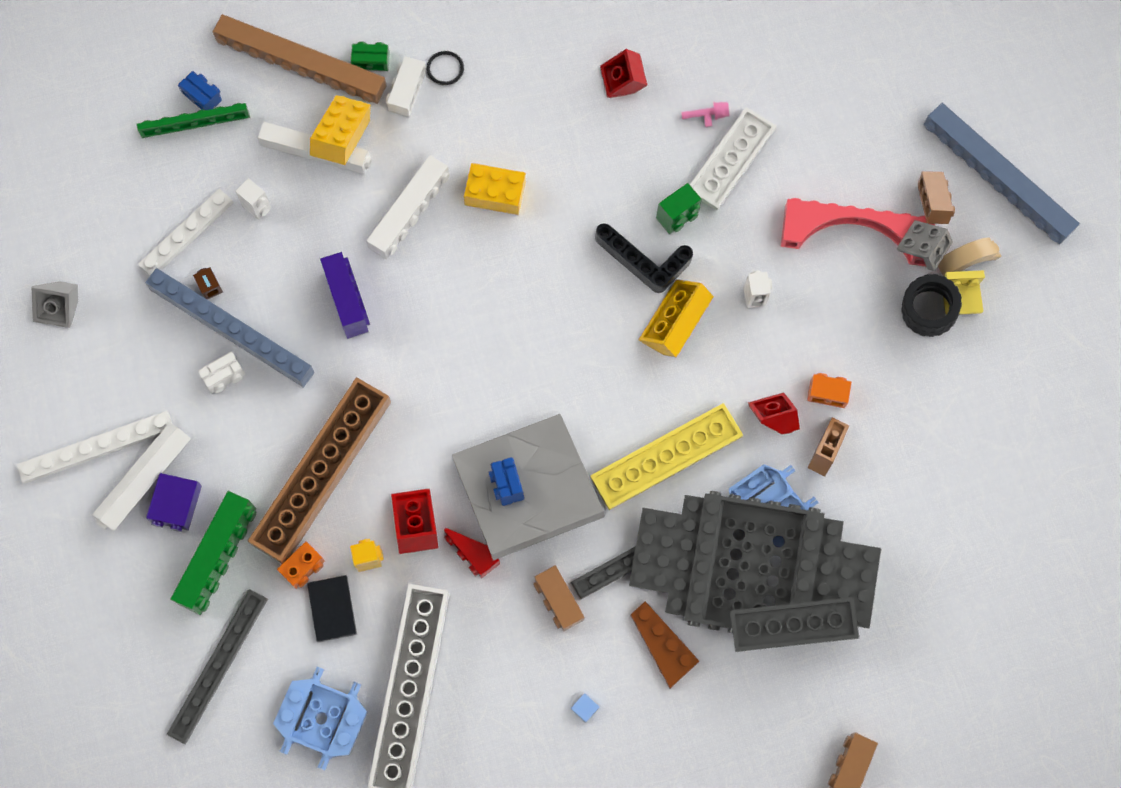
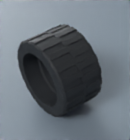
M927 274L912 281L905 291L901 307L902 318L907 327L921 336L929 337L939 336L949 331L954 326L962 307V297L958 287L947 277L939 276L938 274ZM927 291L939 293L947 300L949 312L944 318L939 320L924 319L913 308L915 297Z

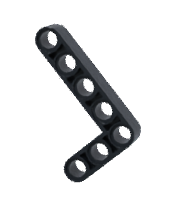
M603 223L596 228V242L656 293L664 292L692 261V248L688 245H682L658 267L610 225ZM600 233H607L608 236L602 237L600 236ZM619 244L622 248L617 249L613 245ZM686 254L688 258L683 259L680 255ZM634 256L636 259L632 261L627 257ZM674 267L676 271L672 272L669 271L667 268ZM648 268L650 271L643 272L641 269ZM659 279L662 280L664 283L657 284L655 280Z

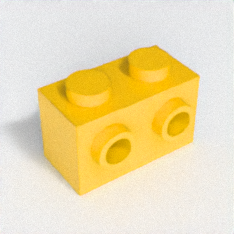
M363 539L358 541L359 544L350 546L353 563L358 572L382 567L381 561L384 560L383 551L380 545H376L374 540Z

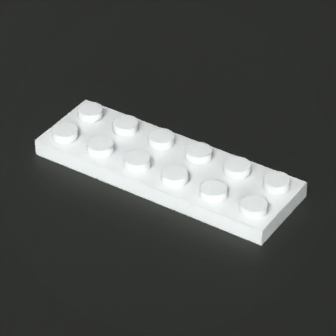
M747 107L744 109L690 184L701 197L703 203L716 211L720 208L776 129L775 124Z

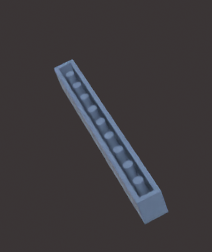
M943 102L927 116L924 122L927 130L934 133L943 144L949 146L955 155L960 156L970 168L975 169L982 179L993 185L997 192L1002 193L1011 204L1021 210L1024 216L1029 217L1039 229L1045 231L1051 240L1060 245L1080 225L1075 218Z
M158 268L153 271L145 282L152 292L303 388L315 373L310 364Z

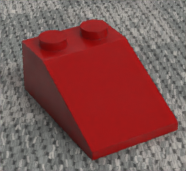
M430 488L391 494L399 554L438 549Z

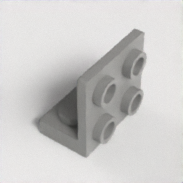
M915 220L897 249L899 252L923 258L927 269L935 271L953 242L948 229Z

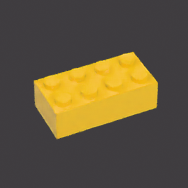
M336 95L310 137V156L346 165L370 122L371 104Z

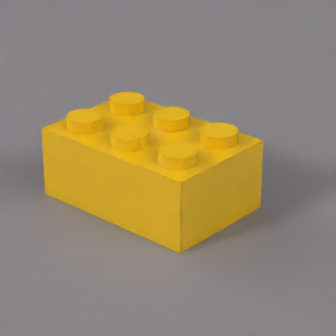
M471 163L464 193L465 205L519 215L526 184V173Z

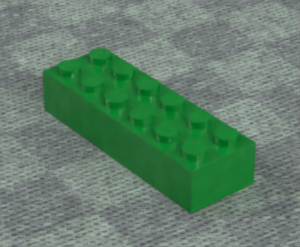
M227 491L170 600L199 615L208 609L209 599L212 593L215 594L219 587V579L222 575L226 574L230 558L236 555L240 539H244L249 522H252L256 516V507L250 500Z

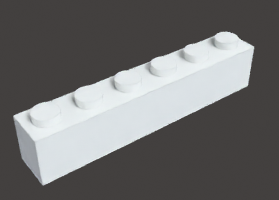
M431 155L427 158L366 240L369 249L385 259L395 253L397 244L400 240L403 241L406 238L408 229L417 223L419 214L427 209L430 199L436 197L441 184H445L449 179L450 174L447 165Z

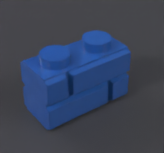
M191 71L178 84L181 93L201 110L214 109L222 101L219 94L221 91L214 84L209 85L207 83L208 80L201 73L197 75L194 71Z
M511 457L491 463L492 471L488 473L491 483L495 482L497 488L493 489L496 500H501L503 506L524 500L525 497L514 459Z

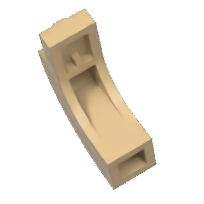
M990 237L967 243L947 253L942 258L938 268L942 276H944L946 272H960L977 263L997 260L1002 256L999 253L998 245L991 241Z

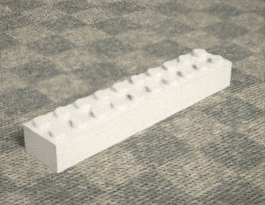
M412 584L408 585L368 788L413 787L450 594L447 590Z

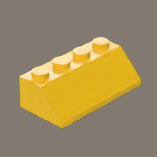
M675 280L638 340L663 355L677 357L714 296L702 283Z

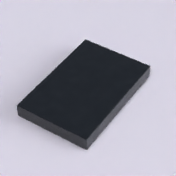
M347 575L307 583L317 643L357 635Z

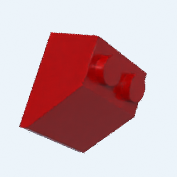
M625 49L600 65L608 98L635 94L648 86L639 53Z

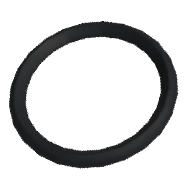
M440 51L430 57L426 70L433 82L440 85H450L462 77L464 63L454 52ZM440 55H451L459 61L460 72L451 81L437 80L430 71L432 61Z

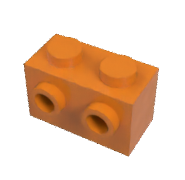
M305 541L277 570L297 589L298 587H303L309 581L308 577L313 572L317 573L322 569L325 560Z

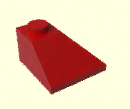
M784 392L748 402L750 409L760 423L780 434H789L800 429L798 410Z

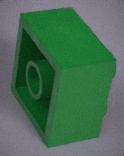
M686 183L658 203L656 219L669 234L674 231L678 232L684 227L686 222H692L698 217L702 199L690 184Z

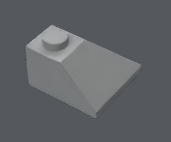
M59 281L32 286L33 322L70 328L78 304V285Z

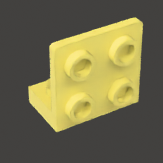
M984 270L946 272L944 277L954 282L962 297V307L959 315L981 314L983 312L980 283L985 278ZM943 297L945 314L947 315L949 312V304L947 300Z

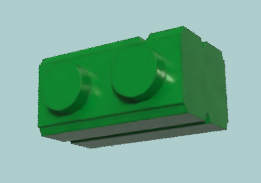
M366 42L352 43V65L370 71H389L390 51L388 45L382 42L367 44Z

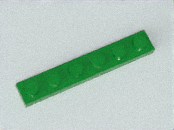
M235 103L232 106H219L215 109L199 110L190 114L182 113L179 116L162 117L159 120H146L138 123L137 129L142 138L247 119L250 118V113L246 103Z

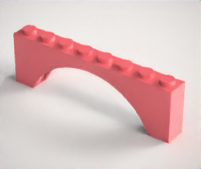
M799 198L788 199L785 205L781 247L799 249L814 233L826 227L839 224H857L875 229L899 245L915 220L926 223L925 216H911L908 213L896 214L891 211H875L872 208L859 209L855 206L845 207L838 206L835 203L823 204L818 201L808 202L801 201ZM904 253L910 265L927 267L923 258Z

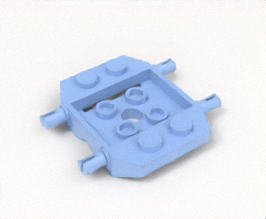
M763 464L729 488V494L739 495L741 499L749 500V497L755 496L775 482V484L755 498L761 499V503H768L769 501L780 502V506L788 507L789 504L801 506L800 509L808 510L809 507L812 508L819 503L814 496L804 503L786 481V477L795 472L792 465L783 471H779ZM776 536L773 539V544L776 547H782L785 543L784 538L781 536Z
M316 666L311 679L291 682L273 724L285 740L279 752L288 755L292 743L297 742L321 752L322 758L317 767L326 770L327 764L332 757L350 755L368 712L357 699L361 684L353 682L350 692L348 694L342 693L320 684V678L324 669ZM310 692H314L309 702V705L305 711V714L302 718V721L299 725V728L297 731H295L294 729L297 725L303 708L307 702ZM347 706V708H346V710H345V712H344V715H343V717H342V719H341V716H342V714H343V711H344L345 707ZM320 713L327 715V721L324 724L317 723L316 718Z

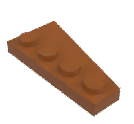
M646 601L630 615L649 652L658 665L661 674L665 678L669 689L700 662Z

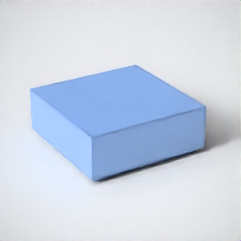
M584 693L571 710L584 722H587L599 709V706Z

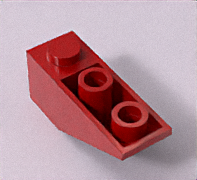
M448 528L444 529L446 534L444 536L445 540L450 546L453 544L458 549L457 555L462 561H468L470 564L468 568L475 577L479 575L482 579L500 564L499 559H492L487 545Z

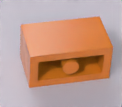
M824 373L814 374L810 380L807 401L845 408L849 402L852 381H847L843 377H828Z

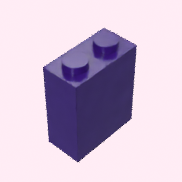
M160 473L146 518L152 522L151 525L163 528V525L171 526V530L182 532V529L189 530L202 485L195 480Z

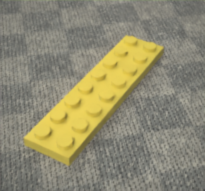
M722 403L590 475V479L608 510H611L743 437V434L725 404Z

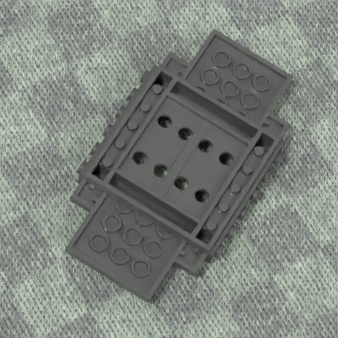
M710 491L709 494L705 493L704 498L685 495L682 514L642 508L629 586L668 593L665 613L685 616L684 621H688L690 626L700 627L701 623L708 625V629L720 631V627L728 628L729 633H733L730 611L767 607L763 602L764 597L767 595H772L775 598L773 606L854 597L858 627L870 629L881 548L841 541L844 521L824 518L825 513H821V509L809 507L808 510L800 509L801 506L789 504L788 507L780 506L781 503L776 501H769V504L761 503V499L749 497V500H743L739 495L729 494V497L721 496V492ZM737 529H741L745 533V537L741 541L733 537V533ZM774 537H783L785 540L782 547L774 546ZM733 549H739L742 552V557L739 560H733L730 557V552ZM776 555L781 558L782 563L779 567H773L770 564L772 556ZM731 568L736 569L739 573L738 578L735 580H730L727 577V571ZM770 575L778 578L777 586L770 587L767 584V578ZM727 588L734 589L736 593L732 600L724 597V591Z

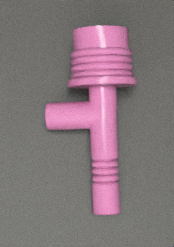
M713 102L714 108L682 112V119L704 116L705 127H712L711 115H715V120L730 116L728 102Z

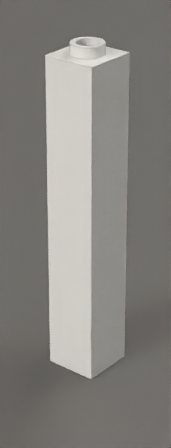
M263 122L258 135L259 143L263 147L365 174L366 169L370 168L372 161L368 150L355 147L346 165L310 156V137L312 135Z
M169 423L92 514L98 519L96 523L104 529L109 527L114 531L158 479L159 474L164 472L191 438L178 427Z

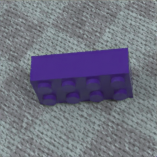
M342 252L320 258L347 339L369 332L367 326L370 325L348 257L344 258Z

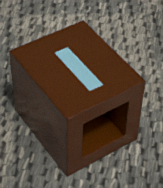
M211 267L202 268L193 275L205 299L208 300L223 293Z

